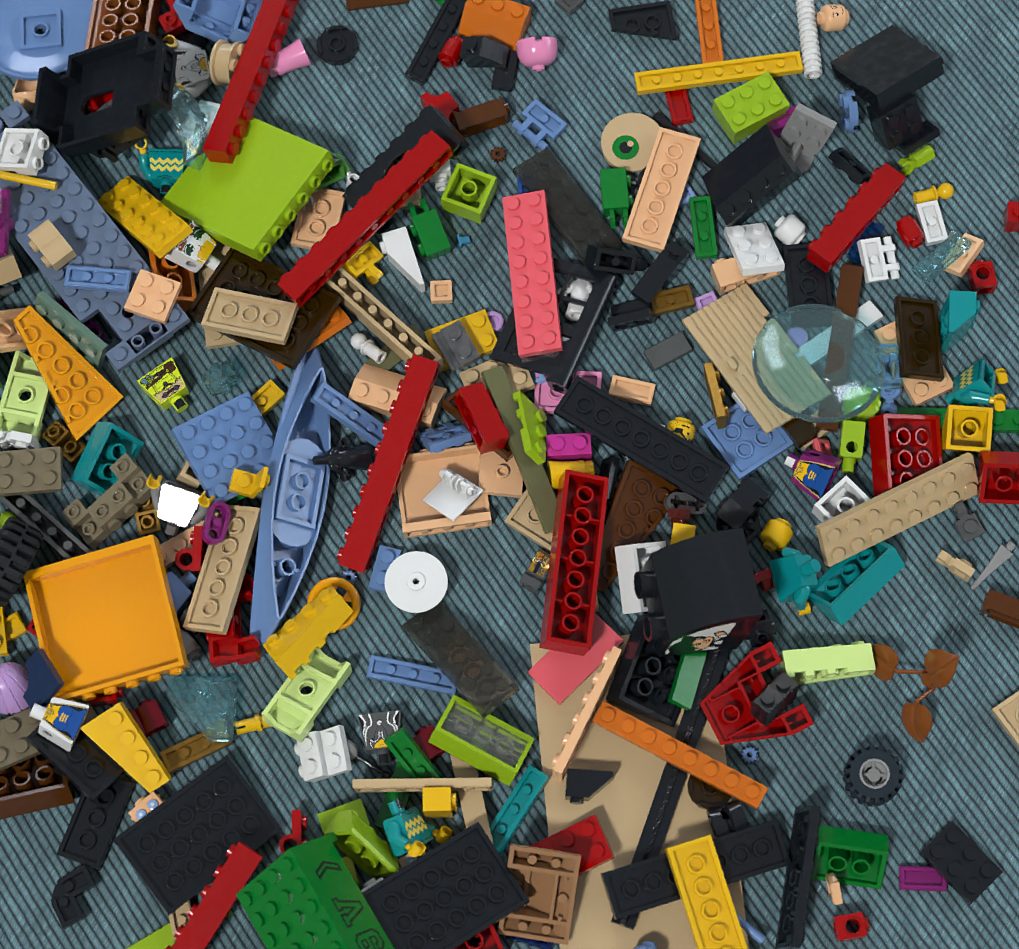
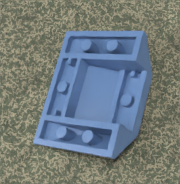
M175 0L173 7L185 29L214 42L225 39L233 44L236 41H247L263 0Z

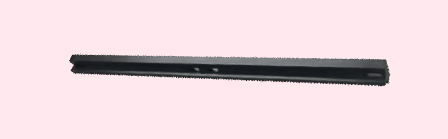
M730 650L707 652L692 707L690 710H684L675 739L682 742L685 735L683 743L688 744V746L696 749L706 720L700 703L718 685ZM666 762L631 864L659 856L687 775V772ZM639 912L629 915L627 922L628 916L614 920L613 916L611 923L633 930Z

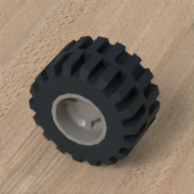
M869 745L866 748H860L851 755L844 767L843 782H845V789L850 792L852 799L855 798L858 800V803H865L867 806H880L883 803L889 802L898 793L904 779L902 774L903 767L898 762L899 758L892 755L893 752L888 749L886 751L883 746L874 747V745Z

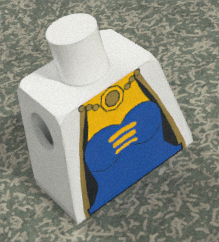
M53 697L48 708L35 703L29 716L41 721L38 729L40 735L70 752L88 714L89 705Z

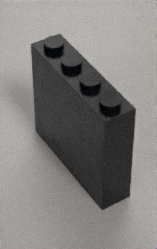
M893 25L830 62L834 79L849 90H854L856 95L880 112L944 74V61L940 54L931 51L926 45H922L914 37H910L903 30H899Z

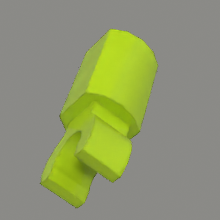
M925 145L909 155V158L900 159L898 164L905 167L900 170V173L907 176L913 172L914 168H919L934 159L935 153L933 148Z

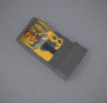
M541 549L537 551L528 569L519 580L520 587L536 595L539 594L548 577L549 553Z

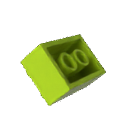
M767 71L714 99L712 112L731 142L735 144L757 132L767 122L786 114L790 104Z

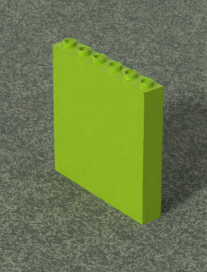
M253 117L246 129V135L242 139L239 152L233 164L210 162L201 149L160 202L186 223L193 220L212 239L261 262L270 252L276 241L283 235L285 229L295 219L301 208L308 202L310 196L320 186L322 180L332 170L336 162L329 150Z

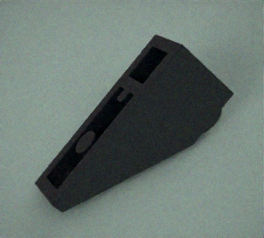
M672 240L631 291V294L646 305H649L684 268L690 252Z

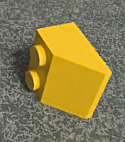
M949 404L942 426V450L971 453L990 451L993 408Z

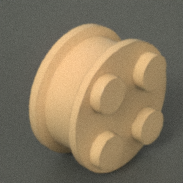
M220 39L215 43L209 62L210 77L215 85L223 86L230 83L244 49V42L236 41L231 44L228 40Z

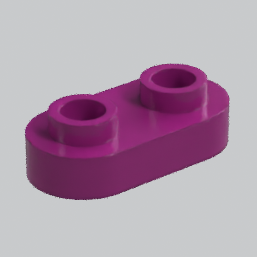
M222 501L214 502L207 509L201 536L208 545L214 546L219 544L226 535L231 510ZM215 511L220 514V518L215 516ZM209 532H213L214 535H215V538H212V537L209 535Z

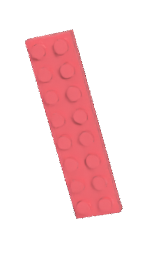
M544 190L502 197L518 355L520 358L563 351L546 193Z

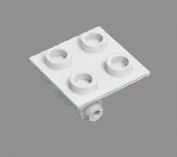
M443 468L439 472L441 481L422 501L454 522L483 492V489L455 471Z

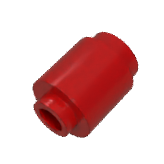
M452 36L446 41L438 55L440 63L444 67L457 66L461 59L462 38Z
M910 215L896 222V231L907 248L912 247V249H915L924 243L925 235L916 220L912 219Z

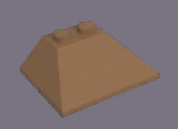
M510 844L507 867L530 901L500 920L498 934L568 945L581 854Z

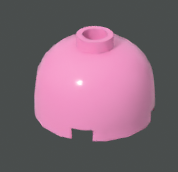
M542 36V39L529 37L518 40L516 52L521 64L532 68L534 72L544 71L545 66L551 65L557 57V38Z

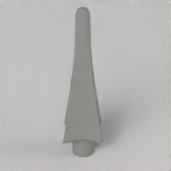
M1009 541L1005 546L1000 545L986 568L971 585L970 588L972 590H975L991 573L1012 558L1014 554L1011 552L1016 548L1015 544Z

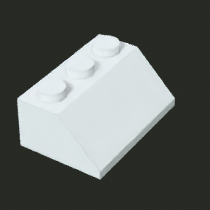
M666 541L614 547L623 614L648 611L646 599H638L635 594L634 575L635 572L642 570L652 553L666 547Z

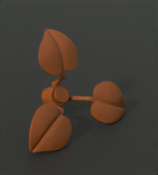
M880 643L872 645L876 667L874 675L882 681L891 680L894 672L897 674H922L921 681L924 686L928 687V690L915 699L914 704L910 702L904 704L901 719L904 728L912 738L919 742H925L932 728V715L925 705L919 704V702L935 691V687L943 688L950 683L957 668L959 655L942 649H931L927 652L924 659L925 669L905 670L896 668L899 663V657L891 647Z

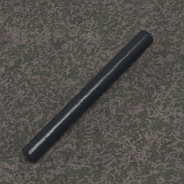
M659 112L654 114L653 119L663 128L682 133ZM698 148L696 154L698 159L710 169L717 165L714 160Z

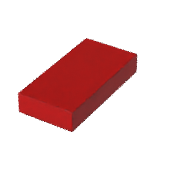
M686 89L664 92L672 124L680 126L693 123L694 119Z

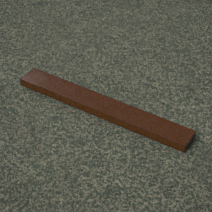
M842 264L823 378V384L832 396L819 403L815 428L817 430L838 432L864 267Z

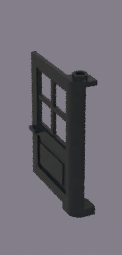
M553 258L554 272L567 275L560 293L557 294L558 308L561 301L584 307L576 326L560 322L563 351L520 358L518 355L513 307L490 355V359L548 376L546 381L549 387L556 392L565 394L572 384L614 288L619 289L620 284L613 272L594 270L586 266ZM572 277L595 283L587 302L564 296Z

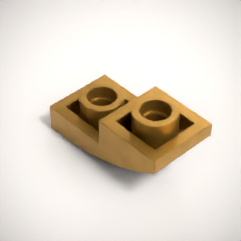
M57 420L40 435L52 447L60 446L62 448V456L74 466L79 462L86 447L81 441L76 443L71 432Z
M152 497L139 507L135 513L139 535L162 530L160 518L157 517L158 512L154 509Z

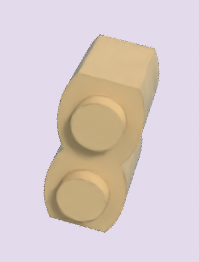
M49 219L28 234L31 240L28 244L35 253L41 252L43 257L40 259L48 269L53 267L57 271L77 256Z

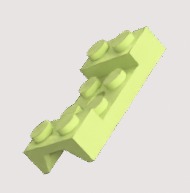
M15 351L1 398L0 430L32 434L39 442L44 426L42 420L50 392L32 357L21 351ZM23 392H31L29 400H20Z
M320 648L314 649L309 655L311 660L305 666L301 664L295 671L297 676L293 680L289 677L285 680L261 713L265 723L301 743L314 726V719L337 688L340 689L352 673L351 663L347 661L340 663L325 655ZM306 686L312 687L313 691L310 694L305 695L301 693L302 688Z

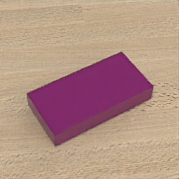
M898 867L899 890L947 891V881L933 867Z

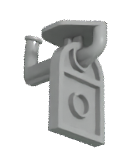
M798 103L785 124L781 137L778 139L801 173H806L813 163L814 155L821 151L837 122Z

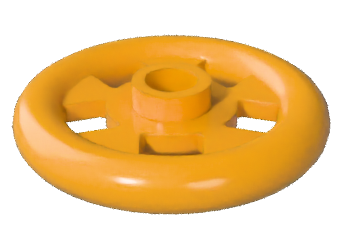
M325 578L313 586L308 595L307 604H310L323 589L328 588L330 585L335 590L338 587L345 589L347 592L342 598L345 602L352 603L351 609L354 611L338 628V630L345 629L359 615L361 608L359 593L353 584L343 578Z

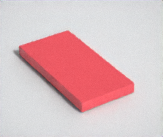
M594 613L591 649L584 656L549 650L527 674L561 705L602 664L601 662L606 651L611 652L613 646L619 648L624 643V640Z

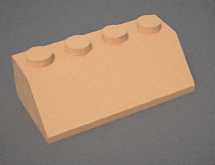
M364 363L354 379L348 399L360 408L391 417L392 413H389L390 406L393 400H397L399 394L397 387L400 380H404L405 376ZM433 386L420 423L421 427H432L434 429L441 404L447 392L446 388Z

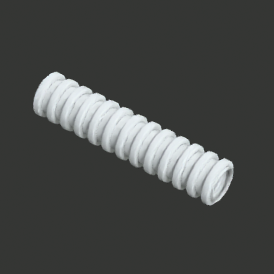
M797 0L796 11L804 77L816 79L823 72L821 70V54L819 52L820 47L818 46L814 0Z

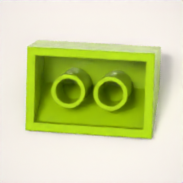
M353 810L338 811L324 834L327 835L334 832L338 839L334 844L369 878L387 877L399 870L398 858H394L390 844L382 840L376 834L374 828L366 825L360 819L361 816Z

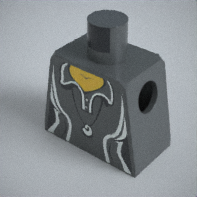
M395 710L357 715L367 753L377 754V765H390L391 750L384 743V740L387 736L402 728L401 711Z

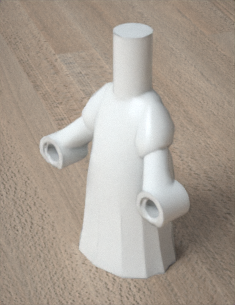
M577 279L569 284L564 296L571 293L570 298L587 302L593 285L589 281ZM569 303L565 313L566 319L578 322L584 307Z

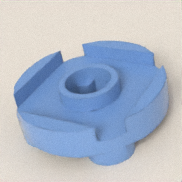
M845 90L843 94L838 95L839 107H842L843 115L839 117L840 127L844 128V131L847 133H856L857 129L854 126H858L857 101H852V96H856L854 90Z

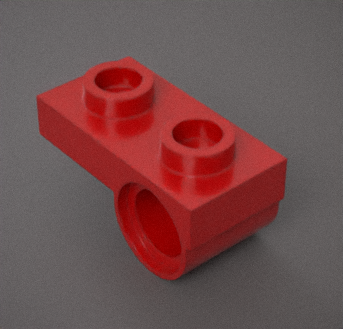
M292 810V834L285 835L279 842V848L283 854L286 852V844L290 841H295L297 845L308 842L307 839H304V830L308 829L307 816H304L302 810Z

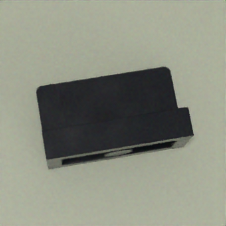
M635 300L611 306V317L607 318L608 326L614 332L656 323L653 301L649 305H646L641 300Z

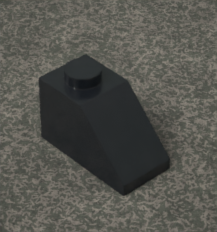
M463 37L460 57L468 68H507L510 47L485 37Z
M567 768L565 800H570L571 804L577 805L584 804V801H590L613 781L614 772Z

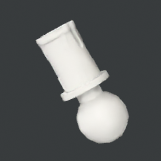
M355 333L350 339L352 347L360 350L362 355L369 356L378 364L385 360L387 353L374 345L373 340H367L364 334Z

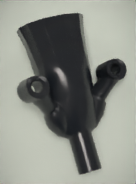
M341 438L337 440L335 447L329 449L326 456H313V464H327L333 472L338 473L341 481L346 482L350 480V473L344 472L343 469L368 471L371 464V452L368 445L341 450V448L347 445L346 439Z

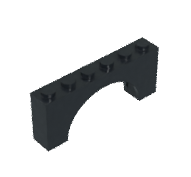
M429 105L420 111L419 117L414 122H410L404 128V132L399 137L394 138L390 142L388 149L380 153L370 167L365 168L361 172V176L356 182L348 185L342 197L353 209L357 205V201L363 195H367L372 190L373 185L378 180H382L387 175L388 170L393 165H397L403 159L404 154L408 150H412L418 144L419 139L431 130L450 145L453 153L450 159L456 160L470 144L439 108ZM394 216L376 234L381 235L396 221Z

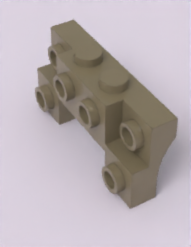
M127 453L110 467L119 480L91 506L87 507L83 501L76 498L61 512L70 526L77 530L87 545L93 549L113 531L118 530L122 523L134 515L138 508L151 497L150 488L146 484L148 475Z

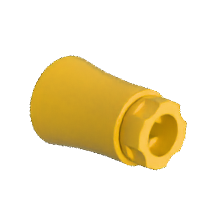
M547 460V477L553 491L558 489L559 478L566 469L595 475L592 460Z

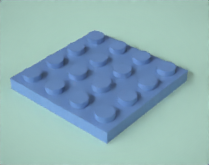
M248 391L171 430L173 437L202 488L206 491V495L209 499L212 495L215 496L212 504L217 501L226 503L239 496V494L228 491L232 471L236 468L257 474L264 466L268 467L275 441L272 432Z

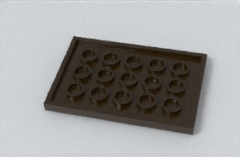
M230 248L186 311V315L201 323L215 287L294 303L277 285L281 276L288 271L265 260L260 262ZM320 288L301 308L298 307L286 345L222 332L219 333L295 370L341 302V298L328 290Z

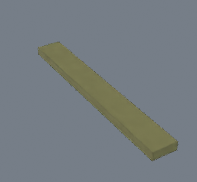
M503 366L482 371L481 376L486 389L491 394V400L494 406L498 408L504 426H507L509 430V446L544 533H551L554 527L557 499L543 465H537L524 451L520 432L523 429V424L517 418L516 413L519 406L513 399V391Z

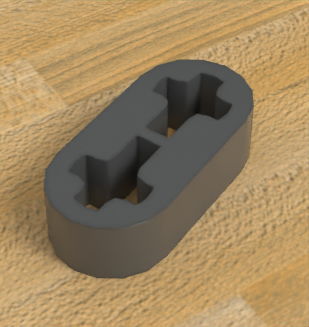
M672 492L664 498L666 510L672 513L699 515L704 513L707 508V503L705 505L687 493ZM676 497V501H681L683 503L682 505H677L674 508V504H672L670 501L671 499H674ZM696 501L700 504V508H696L695 511V507L688 506V502Z

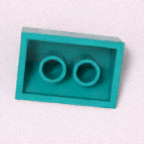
M949 291L939 317L942 355L962 340L969 329H972L973 321L976 320V313L980 311V300H976L977 292Z
M97 422L70 481L87 491L101 496L119 480L110 467L125 453L136 461L144 442L111 422Z

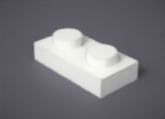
M934 200L916 204L915 209L921 230L925 235L926 246L947 242L948 235L938 201Z

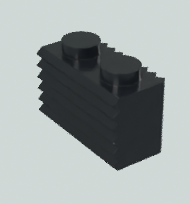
M781 672L752 700L751 715L763 725L769 726V723H772V720H775V717H778V714H781L784 708H787V706H790V703H793V700H796L798 683L785 672Z

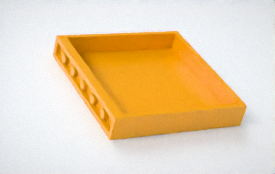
M153 534L26 571L24 581L39 647L44 649L65 683L54 697L73 702L80 699L82 701H90L95 699L98 694H114L118 692V688L125 686L127 689L134 688L140 685L139 682L146 680L148 682H155L161 680L163 675H179L184 673V669L189 668L159 540Z

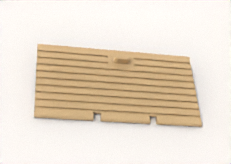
M745 283L682 319V323L767 435L811 407L821 403L832 396V394L803 356L797 360L795 359L794 355L799 351L774 318L768 322L765 318L770 313L748 284Z

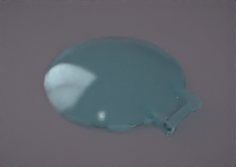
M803 304L787 308L785 312L777 316L774 315L764 324L753 346L752 366L759 387L766 397L779 409L804 421L835 423L850 419L863 412L875 400L880 389H899L903 387L898 365L899 346L897 344H879L877 339H874L867 331L868 327L855 316L852 318L842 313L841 309L822 304ZM884 356H889L891 377H886Z

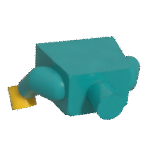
M785 547L782 549L783 558L769 561L779 602H795L794 605L798 609V615H806L811 613L810 604L807 600L812 592L811 590L818 585L816 573L821 570V565L817 559H812L810 555H802L800 550Z

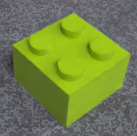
M457 163L441 197L442 210L481 224L498 188L497 177Z

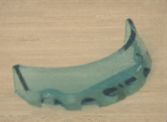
M174 84L172 107L167 113L174 121L181 137L183 164L200 170L207 157L202 148L207 138L206 125L208 122L205 113L201 111L197 104L196 98L186 89ZM112 100L104 104L97 111L110 108Z

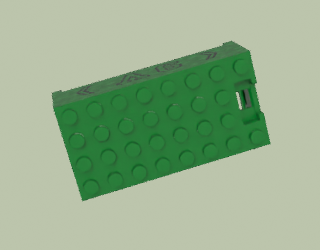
M334 832L289 848L236 894L266 949H394L333 843L338 841Z

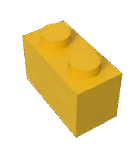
M451 787L423 788V813L425 818H453V811H457L456 793H452Z

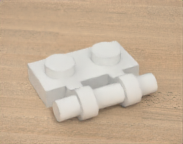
M891 236L883 238L884 245H881L880 237L857 241L861 264L864 267L863 274L866 284L888 280L887 272H890L891 280L900 279V265L896 262V246L892 243ZM884 254H886L888 264L885 263Z
M0 430V447L5 451H11L13 448L18 450L42 448L41 444L32 434Z

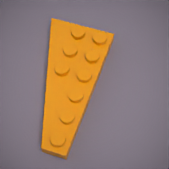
M29 305L14 318L13 322L77 443L124 396Z

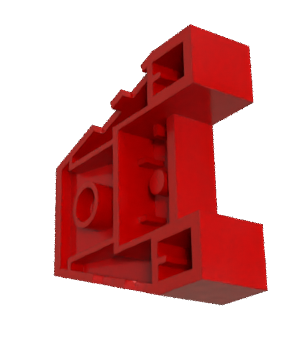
M772 642L751 651L700 703L720 745L790 736L814 725L804 703L783 714H778V717H775V720H772L769 726L763 725L751 715L752 700L767 687L761 673L782 662Z

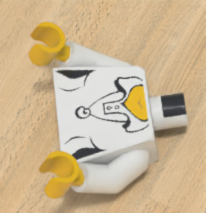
M166 35L163 40L169 42L166 45L170 48L173 47V50L178 53L175 72L177 83L174 84V90L177 93L173 95V98L177 100L181 96L198 97L212 84L209 71L210 61H208L206 51L192 44L176 40L173 35Z

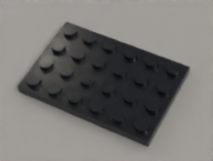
M225 756L114 838L113 841L169 916L201 892L207 884L213 883L216 878L213 876V873L219 864L224 865L229 858L226 856V853L233 843L237 845L238 842H242L256 850L279 833L282 828L228 756Z
M479 822L362 892L394 949H456L530 901Z

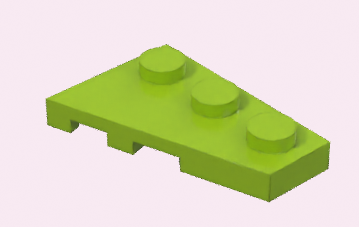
M518 390L512 395L514 401L519 404V409L516 410L517 418L523 424V429L520 432L524 451L537 465L546 462L547 416L542 409H539Z

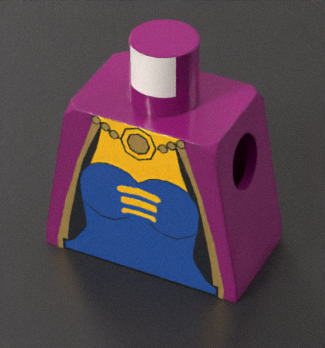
M807 449L801 457L790 453L784 465L795 470L791 478L792 483L819 501L829 491L842 459Z

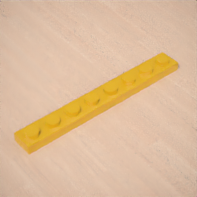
M800 51L635 72L634 82L637 95L748 81L767 71L772 77L803 73V64Z

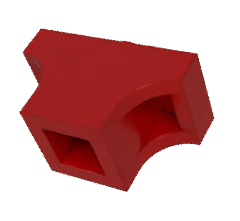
M448 91L437 96L431 95L428 92L420 96L423 108L429 105L439 108L450 122L454 120L453 111L460 112L458 104Z

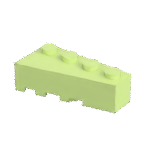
M856 641L851 643V645L835 644L828 647L783 650L780 656L782 662L779 664L780 672H785L798 685L873 675L876 670L871 643H864V641Z

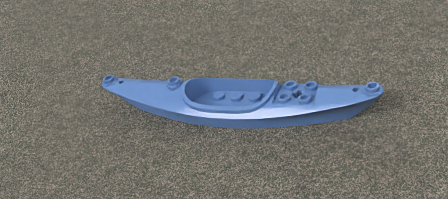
M317 346L307 352L297 368L293 370L268 465L267 474L270 475V480L267 488L264 487L261 503L250 619V635H255L260 640L261 657L267 653L262 644L266 642L270 635L275 634L281 628L308 566L325 512L330 468L327 464L314 465L313 456L327 455L331 448L330 415L310 402L319 384L323 381L326 383L325 371Z

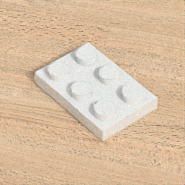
M766 222L724 228V236L742 276L784 271L785 263Z

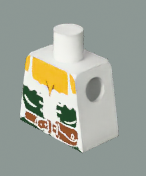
M190 220L187 224L190 225L193 232L171 249L165 258L194 273H197L203 265L214 271L221 262V260L211 254L216 246V242L193 220Z

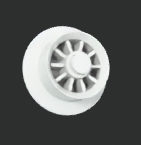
M421 551L405 553L390 564L385 575L387 596L396 607L406 612L422 613L434 608L441 602L447 591L448 577L442 563L429 553Z

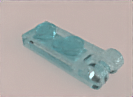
M957 230L951 231L945 241L911 268L913 274L927 285L968 251L971 247V241L965 237L962 238V234Z

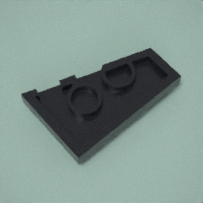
M670 0L608 9L611 32L677 41Z

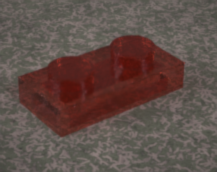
M668 508L666 522H670L671 526H673V522L689 524L691 510Z

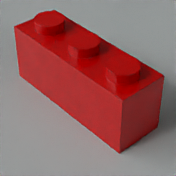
M483 382L460 387L454 401L480 454L504 448L510 437L507 426H504L500 418V412L491 400L489 390L485 388Z

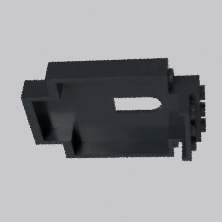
M145 30L69 55L67 73L60 76L46 66L39 68L32 125L49 137V142L54 145L57 144V150L70 158L149 136L151 116L171 110L178 53L166 44H160L159 39ZM113 91L112 107L87 115L84 114V106L89 99Z

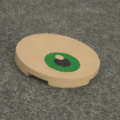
M626 113L615 117L606 125L601 136V149L605 160L613 168H626V172L640 173L648 164L660 126L650 117L639 113Z

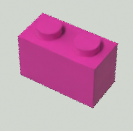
M589 434L546 435L547 460H592L591 436Z

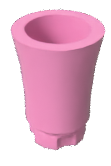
M297 39L277 53L274 66L269 73L271 78L276 77L278 74L281 76L293 70L311 66L300 39Z

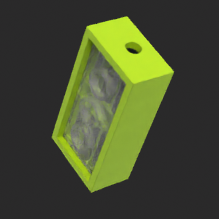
M453 695L428 742L510 786L535 738Z

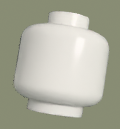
M793 214L788 215L786 218L782 215L774 224L777 227L774 235L785 245L798 244L806 235L805 224Z

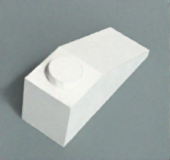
M406 226L382 233V242H379L382 254H387L389 262L421 293L426 292Z

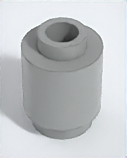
M180 629L187 659L191 663L200 656L201 647L187 631L184 632L183 629Z

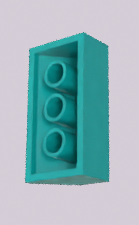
M884 541L879 542L833 565L818 579V585L811 590L809 599L829 619L842 626L880 591L888 581L897 575L905 564L895 547Z

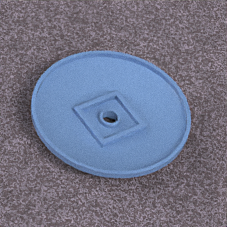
M0 0V72L9 77L26 81H38L39 68L45 66L60 76L66 74L69 55L84 51L93 0ZM39 29H46L45 33L36 34Z

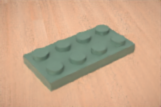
M42 290L37 294L34 310L97 371L101 370L108 345Z

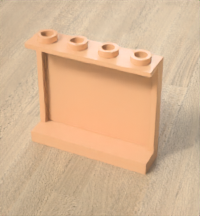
M465 443L462 447L455 448L452 446L438 453H430L428 449H423L419 453L409 454L397 487L404 539L492 526L488 495L480 494L454 522L422 501L441 481L439 472L443 468L455 471L478 486L480 452L475 443Z

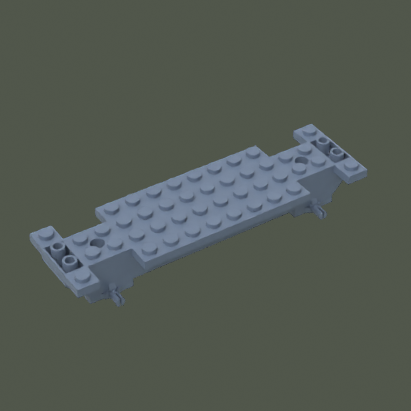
M18 100L0 112V141L5 128H19L31 120L29 114ZM52 146L44 151L42 157L44 162L43 168L38 170L37 176L31 177L58 182L57 190L0 179V188L11 191L10 217L14 221L11 233L82 324L97 313L103 317L114 335L113 338L106 342L108 352L105 354L120 373L136 360H141L173 337V334L188 324L190 319L177 302L174 304L166 325L136 314L126 318V315L130 312L125 311L124 306L130 293L64 287L67 265L132 270L133 277L130 292L140 270L152 272V270L55 147ZM48 219L77 255L57 271L53 267L48 269L40 259L43 257L41 252L35 253L28 244L31 241L28 234Z

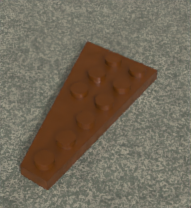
M632 460L626 461L604 521L597 591L601 593L608 588L618 575L614 547L643 543L668 511L664 506L666 495L672 492H683ZM676 497L671 499L670 502L672 504L676 502Z

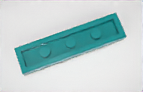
M531 765L528 766L490 825L493 844L500 856L550 780L549 776Z

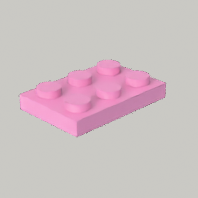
M576 372L573 381L578 375L601 389L602 372ZM547 382L535 384L534 405L542 409L545 414H554L555 408L565 394L554 391Z

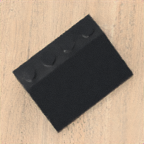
M766 123L703 175L702 179L715 209L725 224L732 227L740 226L803 174L769 124Z
M638 615L606 699L627 710L674 727L681 707L668 702V698L681 655L658 657L655 641L647 642L643 632L644 615Z

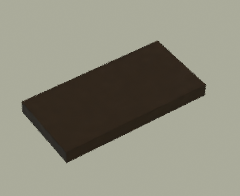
M896 296L893 302L900 378L942 382L944 370L937 301Z

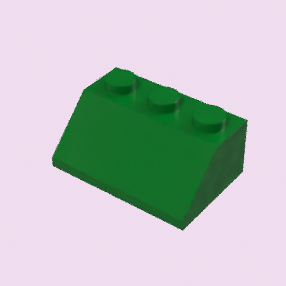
M820 825L817 829L816 837H818L819 842L817 849L814 851L815 869L811 874V879L826 881V874L834 873L841 884L881 890L888 857V835Z

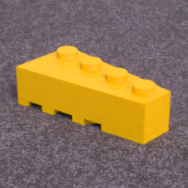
M330 585L327 589L322 590L318 597L310 604H306L295 617L287 620L283 627L275 634L270 635L262 645L274 662L293 680L297 676L295 671L301 664L305 666L311 660L309 655L314 649H321L326 643L327 635L335 633L354 611Z
M123 701L80 728L149 793L172 779V776Z

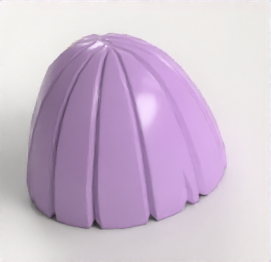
M15 662L0 663V713L16 714L21 712L22 709L24 710L29 707L23 697L29 682L27 668Z

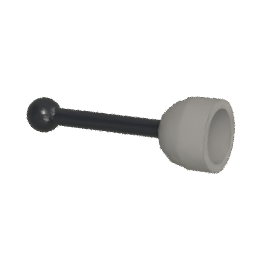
M351 740L347 741L350 760L357 758L381 774L383 779L390 778L391 774L389 771H383L359 755L358 746Z

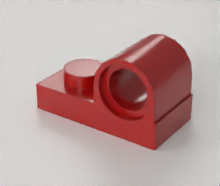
M194 526V531H191L190 543L193 544V549L185 548L177 552L175 563L180 569L200 572L207 551V544L201 536L203 526ZM191 554L192 562L186 566L183 561L184 557Z

